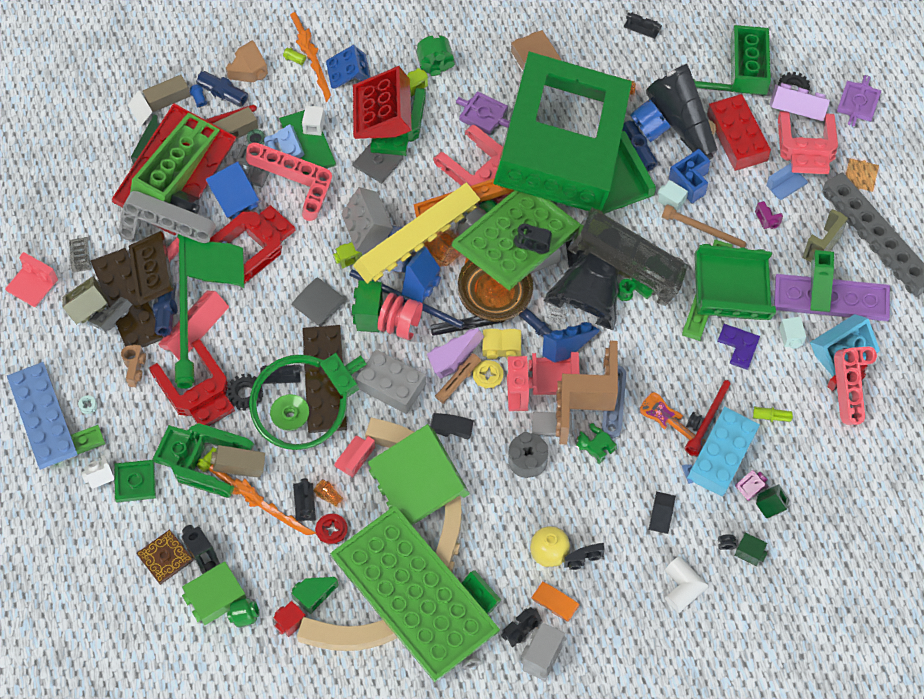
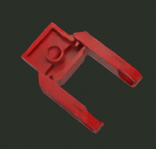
M271 205L260 214L257 212H242L209 240V242L222 243L225 241L230 243L246 231L263 248L244 263V284L281 255L282 242L296 231L295 227Z
M198 338L191 342L190 345L194 347L201 363L212 378L204 380L184 392L183 395H179L158 363L148 368L178 415L192 416L196 424L200 423L211 426L234 412L235 409L226 397L228 390L227 377Z

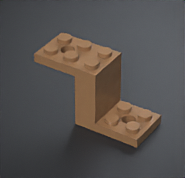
M610 340L609 348H605V357L603 358L604 375L562 374L561 381L557 382L556 437H559V444L567 445L570 409L615 411L618 395V341Z

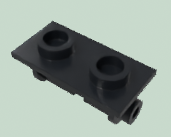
M628 12L626 16L627 21L624 24V28L656 39L662 27L658 21L648 18L643 19V16L634 14V12Z
M296 364L282 366L272 372L263 384L300 383L301 366ZM264 365L260 368V373L267 367V365Z
M303 478L300 480V483H293L296 521H316L313 483H310L307 478Z
M525 608L516 617V621L519 622L518 625L512 621L502 630L501 637L505 641L508 639L512 648L517 643H521L525 636L531 630H534L535 627H538L542 621L536 608Z

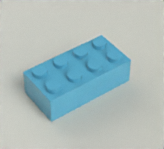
M724 406L687 478L723 497L760 424Z

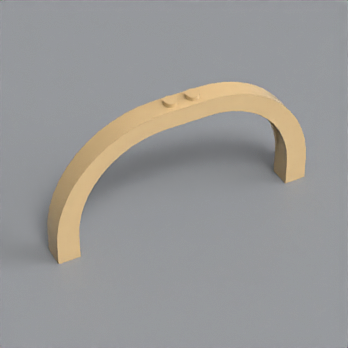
M371 417L365 437L369 436L375 440V444L390 448L414 433V431L395 423ZM460 496L444 505L445 520L436 550L437 556L452 573L455 562L452 560L454 555H458L461 545L458 543L462 520ZM303 617L297 639L300 643L328 650L358 651L386 644L397 639V636L383 620L361 626H338Z

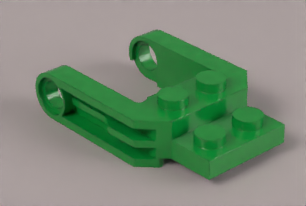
M416 88L411 115L412 131L397 137L372 138L371 153L407 155L409 141L413 142L419 138L426 97L425 88Z
M200 423L191 426L189 430L168 425L152 458L153 461L171 467L178 483L230 498L235 487L217 480L216 477L194 471L198 460L201 458L206 443L252 450L254 443L245 437Z

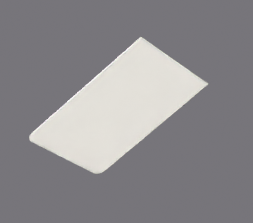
M139 90L128 106L139 125L142 126L152 113V110Z

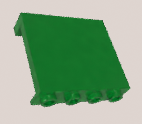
M625 131L621 134L610 192L600 215L655 196L656 186ZM593 213V215L596 217L600 216L599 214Z
M710 244L699 245L694 253L697 314L771 320L776 314V306H771L769 258L772 256V252L763 249L749 250L744 247L730 248L729 246L719 247L711 246Z

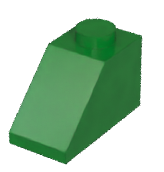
M336 577L305 578L292 588V598L311 615L339 586L338 579Z

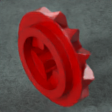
M338 514L322 516L315 527L317 537L327 545L337 544L344 540L348 530L345 519ZM334 522V527L338 531H333L331 536H329V531L326 529L330 528Z

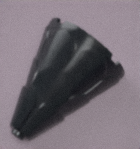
M684 64L666 73V76L662 79L659 78L646 89V94L693 153L700 149L710 160L718 149L688 64Z
M607 230L603 231L580 254V258L546 293L543 301L558 308H561L564 303L570 304L597 316L595 324L614 330L617 320L620 237L616 231Z

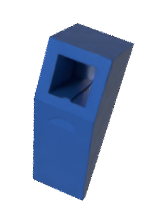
M582 322L580 325L568 326L566 329L554 330L552 333L545 334L542 356L554 363L569 359L571 352H577L600 329L589 322Z

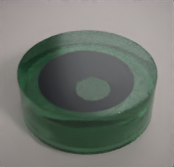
M254 129L248 132V144H264L265 135L261 130Z

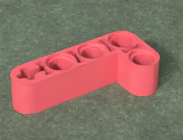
M872 347L841 349L834 355L840 418L846 425H858L865 419L860 365L872 364L876 361L877 353ZM863 352L866 354V360L863 359ZM845 354L848 355V361L845 360ZM847 373L850 374V381L847 380ZM850 392H851V394H852V400H851V401H850V399H849V393H850Z

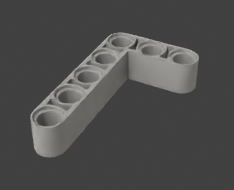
M132 191L122 208L118 234L125 240H132L141 225V220L195 241L207 243L216 225L206 217L141 192Z

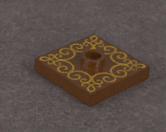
M170 529L136 553L159 585L193 562L192 557Z

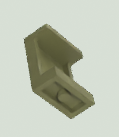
M831 209L824 230L828 233L822 240L812 234L808 239L802 258L811 262L815 250L831 251L841 238L848 217L839 211Z

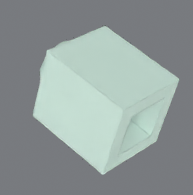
M669 181L659 189L658 202L665 206L667 204L671 205L678 211L687 200L688 191Z
M801 317L782 319L779 328L784 347L799 348L806 339Z

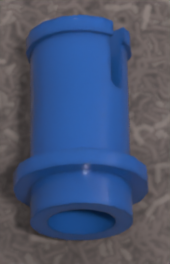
M198 84L191 86L190 95L193 96L197 108L206 106L207 101L203 95V88Z

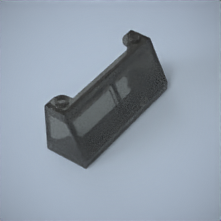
M593 207L585 215L567 249L574 254L578 250H583L585 255L591 252L653 289L652 295L655 296L657 294L658 296L656 303L666 306L679 293L688 268V264L684 263L682 259L674 257Z

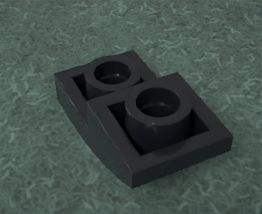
M433 413L430 426L436 434L445 437L452 434L469 440L474 420L451 414Z
M604 543L588 545L570 553L564 558V568L569 567L570 570H578L581 566L585 565V558H588L590 561H596L604 557Z

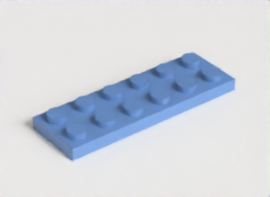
M44 362L7 375L39 469L41 470L78 455Z

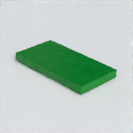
M305 110L279 118L282 128L290 124L296 132L305 154L299 159L326 169L336 166L323 131L321 136L303 133L302 121Z

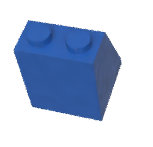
M238 161L206 179L228 219L236 218L247 209L252 211L259 207L258 203L262 202L244 166Z

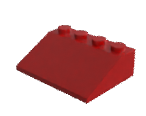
M400 66L353 85V137L355 139L397 137L412 131L410 79Z

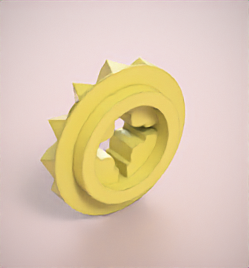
M481 361L473 369V380L478 386L484 387V389H494L495 386L500 385L503 379V369L495 361ZM490 369L491 375L494 376H490L489 379L486 380L485 375L482 374H486L487 371Z

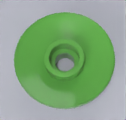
M283 395L272 404L270 417L278 428L287 431L295 430L306 423L309 417V407L307 402L298 395ZM290 412L294 414L292 417H287V414Z

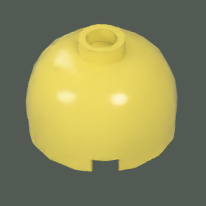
M553 526L543 527L536 531L530 544L533 559L544 567H556L564 563V558L570 554V542L566 533Z

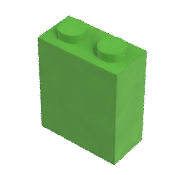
M225 561L182 586L184 591L182 597L187 606L190 604L193 606V616L197 622L202 621L204 626L230 611V605L233 602L247 598Z

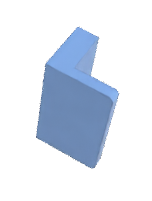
M790 163L769 176L766 186L779 200H783L805 186L808 181L800 173H793Z

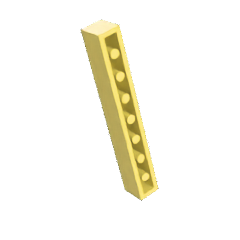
M466 182L360 257L353 267L367 284L372 280L378 281L384 276V271L388 270L390 272L398 265V261L404 262L407 260L413 250L418 252L425 246L424 242L427 240L429 243L438 237V232L444 233L451 227L450 224L452 222L458 223L464 218L463 214L466 212L469 214L477 209L476 204L480 201V198Z

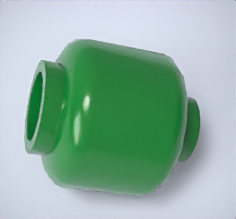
M250 598L233 602L230 605V611L227 612L229 622L234 623L238 628L254 624L260 615L257 603Z

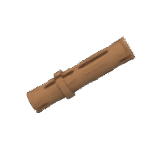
M472 353L463 365L457 367L456 373L435 395V398L444 404L466 377L469 378L471 376V372L481 362V359Z

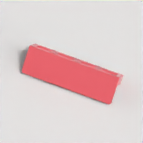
M207 290L188 310V353L193 348L190 343L198 338L201 339L229 308L216 291ZM180 320L172 328L171 334L165 336L158 343L162 349L170 350L178 360H180Z

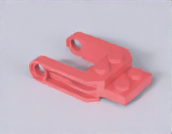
M779 111L778 124L780 125H778L780 156L786 161L791 160L793 173L829 174V163L835 160L838 148L834 114L826 113L824 139L792 138L790 114L787 111Z
M471 125L465 130V135L491 157L488 162L476 171L475 175H471L444 152H440L433 158L435 165L439 168L441 167V170L462 186L467 182L469 186L495 178L502 146L477 126ZM511 193L493 198L492 200L499 204Z

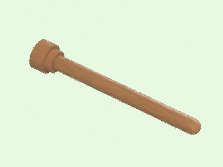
M667 204L661 218L678 220L736 246L746 247L745 241L682 215L671 205Z

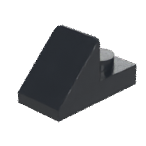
M656 491L648 530L668 534L676 495Z

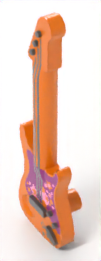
M651 393L641 404L640 413L647 418L657 421L663 429L667 428L666 423H668L689 440L695 437L694 433L675 419L681 420L683 415L667 406L658 393ZM703 438L702 441H701V443H702V445H701L702 448H703V446H704V444H705V442H706V440H705L704 438Z

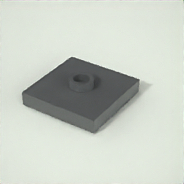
M370 143L352 164L353 167L382 184L403 160V156L371 153Z

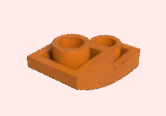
M543 581L531 597L534 602L549 609L554 615L569 622L579 607L576 601Z

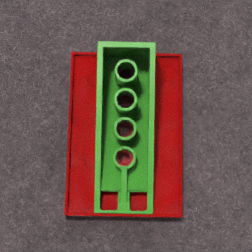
M173 103L112 197V203L123 208L132 191L141 192L169 204L172 195L178 191H183L200 198L208 186L206 179L216 174L235 143L236 136ZM156 226V227L162 229L163 231L168 232V233H170V234H172V235H176V234H177V233H175V232H172V231H169V230H167V229H164V228H161V227H159V226Z

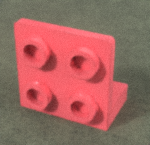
M23 252L19 257L22 269L5 289L8 293L36 307L55 285L58 278L53 268Z

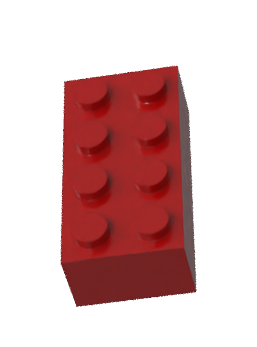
M739 94L709 103L707 117L709 121L715 124V133L734 171L767 162L771 149L744 96Z

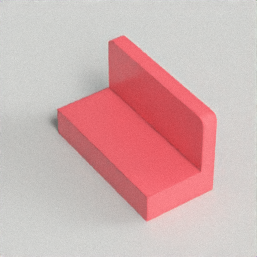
M355 436L334 466L349 476L354 477L375 449V440L369 436L366 440Z

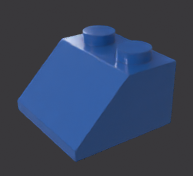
M425 246L408 263L402 289V295L421 303L426 297H430L433 288L438 287L441 280L439 276L440 267Z

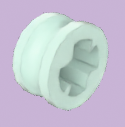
M83 396L78 402V406L84 414L94 413L97 409V403L92 396ZM88 401H90L92 406L85 408L84 403L87 402L88 404Z

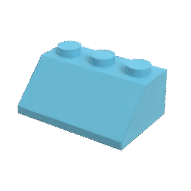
M856 314L810 342L815 357L832 377L836 375L834 355L838 350L872 347L876 353L880 351L869 319ZM863 352V359H864V360H866V354H865V352ZM845 354V360H846V361H848V355H847V354Z

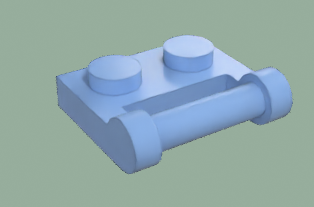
M290 124L274 135L264 138L265 145L277 150L275 143L279 142L283 153L297 158L305 155L296 132Z

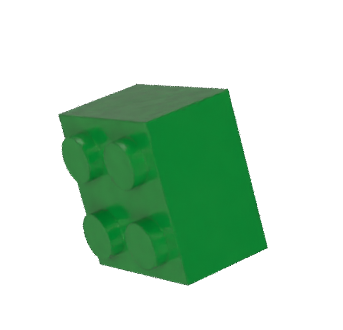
M359 280L358 288H354L355 304H352L353 325H356L357 331L379 333L378 319L383 305L382 282L370 281L367 284L365 281Z

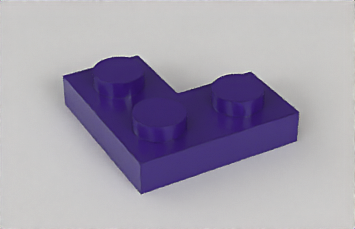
M724 324L717 342L734 347L735 350L730 364L748 370L760 336Z

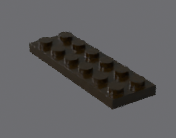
M126 248L91 260L90 262L101 289L107 297L109 308L120 297L127 299L132 304L129 312L116 321V326L124 346L140 345L143 348L161 341L163 336L155 333L156 319L149 303L140 305L137 302L131 260Z
M340 325L302 328L304 355L326 360L336 353L343 363ZM304 364L306 402L309 407V417L307 419L308 433L327 432L338 416L340 399H343V395H340L321 365L318 368ZM346 415L337 431L347 430Z

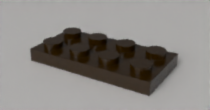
M162 231L128 246L136 298L140 305L174 290L165 235Z

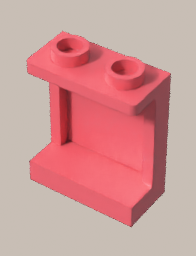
M571 352L569 359L556 363L547 358H536V353H532V360H528V371H532V377H529V389H533V395H556L557 382L561 381L562 374H580L579 352Z
M527 356L508 357V411H528L529 380Z

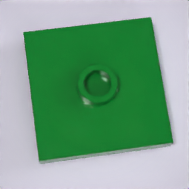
M153 459L114 463L116 503L156 498L155 462Z

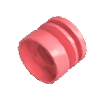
M390 293L380 310L378 330L382 332L387 330L388 334H392L396 329L397 337L411 340L414 333H410L409 328L410 325L418 326L423 304L409 299L404 305L403 296L397 297L396 294Z

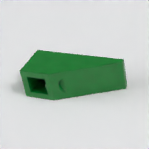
M815 250L811 261L810 311L830 312L834 274V252Z

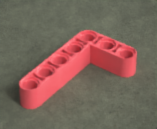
M259 143L249 144L246 151V161L248 164L310 187L303 205L302 217L307 221L315 220L319 215L331 184L332 173L330 170ZM268 159H273L275 162H270ZM320 178H325L327 181H321ZM307 209H314V212H310Z

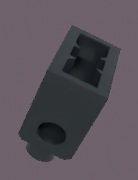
M193 525L185 526L181 537L201 573L204 574L219 565L220 562L213 546L199 526L194 528ZM205 552L211 559V561H209L206 564L203 562V559L200 556Z

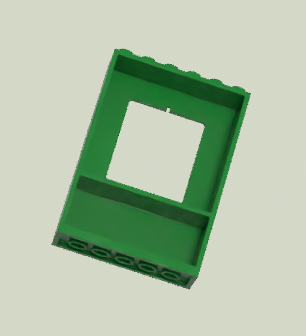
M529 51L518 85L493 184L600 215L611 188L632 81ZM544 85L603 102L596 138L536 121Z

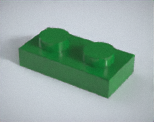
M476 570L471 571L461 583L487 614H490L501 601L500 597Z

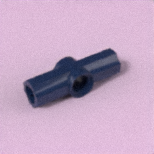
M201 71L198 74L196 83L210 91L214 97L217 96L222 101L225 99L239 107L246 103L248 93L235 87L229 79L225 77L218 78L206 71Z
M634 121L624 122L622 132H626L647 172L653 170L658 165V162L647 145V138L641 134Z
M174 284L173 291L158 297L157 302L153 304V312L156 317L155 333L164 337L171 334L173 315L178 313L175 301L176 286Z

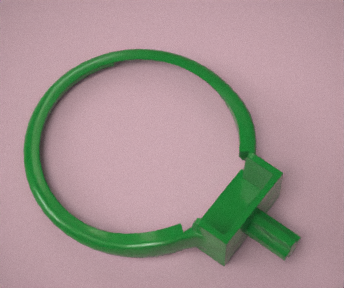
M336 353L326 360L309 355H290L274 361L259 374L252 387L249 409L253 424L267 441L280 448L303 450L323 443L342 424L347 412L348 397L360 390L351 375L366 366V362L360 355L344 366ZM295 363L308 364L318 368L321 365L340 395H343V399H340L338 416L331 428L316 440L302 444L287 443L272 436L263 427L257 412L258 393L266 378L276 369Z

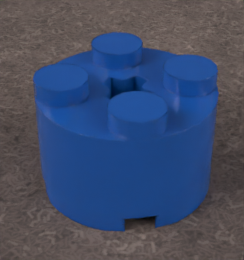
M650 99L630 114L650 143L671 128Z

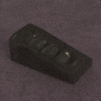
M88 237L69 240L70 265L73 273L92 270ZM84 242V245L74 246L76 243Z

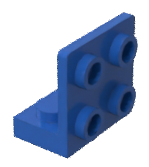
M354 44L326 60L332 89L338 88L353 78L360 81L371 78L366 54Z

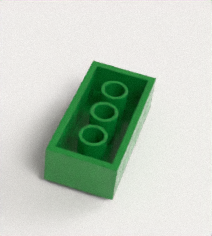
M734 25L730 39L731 92L767 95L771 82L769 28Z

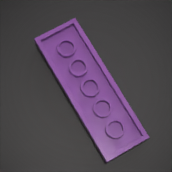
M776 274L774 306H776L778 311L851 317L856 314L869 320L888 321L890 318V285L833 279L830 312L810 311L811 277Z

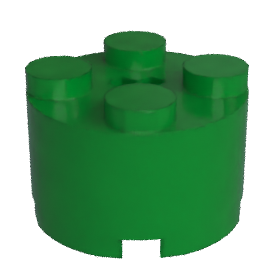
M439 35V38L428 36L417 44L416 54L421 70H424L427 74L438 76L441 72L454 67L455 62L451 45L445 36Z

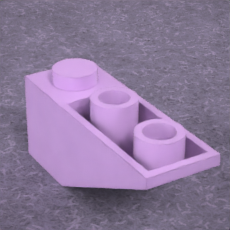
M479 328L470 329L464 335L453 338L447 344L435 347L431 352L427 353L433 370L440 379L458 370L457 367L463 365L484 338Z

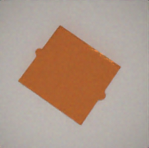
M850 158L846 176L858 190L863 189L873 192L879 165L868 163L865 160L859 161Z

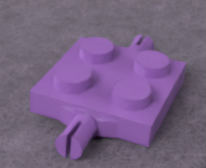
M864 75L862 83L848 80L846 82L837 112L850 116L849 126L852 120V126H855L857 118L872 121L882 90L869 86L870 76H868L866 81L867 75Z
M478 91L468 101L461 97L457 98L456 104L464 107L463 112L459 116L460 121L470 126L475 125L489 135L499 124L508 128L509 121L503 118L508 110V105Z

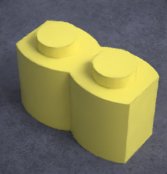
M483 330V356L492 360L498 357H506L508 359L509 356H521V330Z

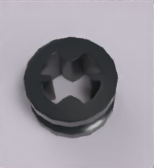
M693 411L686 427H692L693 431H696L702 415L697 416L696 412Z
M726 534L717 538L718 542H720L718 544L720 550H733L737 547V544L734 542L736 541L734 535Z

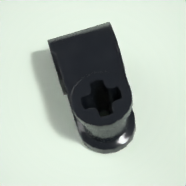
M525 223L519 225L517 229L518 234L514 238V244L518 248L527 249L539 254L549 252L552 239L551 231Z

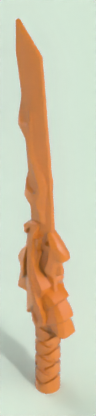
M293 12L290 14V17L299 33L297 34L299 40H296V43L300 46L301 51L307 55V58L311 60L310 66L318 77L317 84L323 91L326 102H328L331 93L316 57L319 49L315 48V45L310 42V28L305 31L297 13Z
M213 464L210 466L209 471L230 486L233 485L235 488L232 494L243 495L245 501L249 502L250 507L259 506L304 535L316 534L313 530L296 521L294 516H287L279 511L273 503L268 504L265 502L264 497L260 496L255 487H252L245 478L243 482L238 478L234 480L226 473L213 471Z

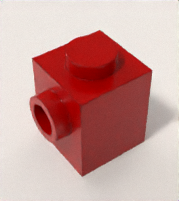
M291 601L285 607L282 606L275 612L273 617L275 621L274 627L281 635L285 633L290 637L300 628L302 619L306 615Z

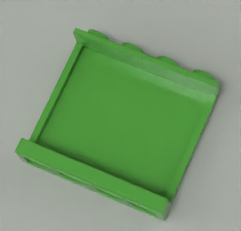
M426 424L368 461L371 467L369 472L374 479L378 480L380 485L377 487L383 496L386 495L388 499L386 503L389 509L396 506L411 525H414L456 497L462 496L465 498L470 494L436 432L429 424Z

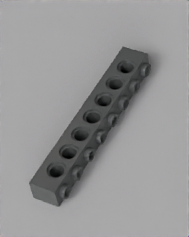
M843 172L827 180L822 190L823 195L827 200L832 201L836 211L848 217L847 223L850 226H854L859 237L869 243L870 249L881 257V261L885 266L891 268L895 278L905 284V288L909 293H913L915 297L924 293L923 261Z

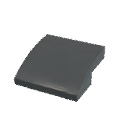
M317 277L296 297L291 305L316 325L322 326L346 299Z

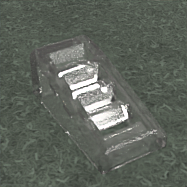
M549 304L546 322L565 325L570 304H563L562 307L564 309L554 308V305ZM552 311H554V312H560V313H563V314L561 315V314L552 313Z

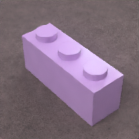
M781 83V86L775 84L769 104L772 108L824 121L830 102L829 99L825 98V94L816 92L813 95L809 94V90L798 87V90L791 89L792 85Z

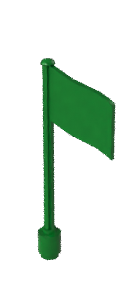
M178 234L180 360L175 363V383L178 388L188 389L193 386L195 379L194 363L189 360L187 276L206 282L227 283L245 288L243 248L237 245L219 242L201 243Z

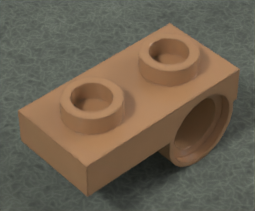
M130 345L122 349L121 357L128 368L126 375L128 386L137 387V382H140L142 379V370L140 369L141 365H144L146 362V353L143 352L140 345Z

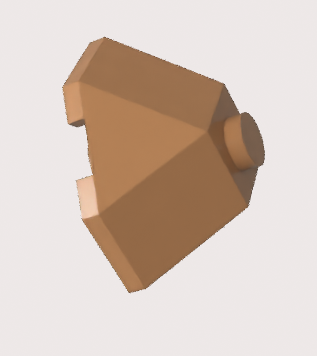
M253 40L238 48L235 52L236 58L226 66L227 78L229 80L254 83L257 80H263L268 74L267 64Z

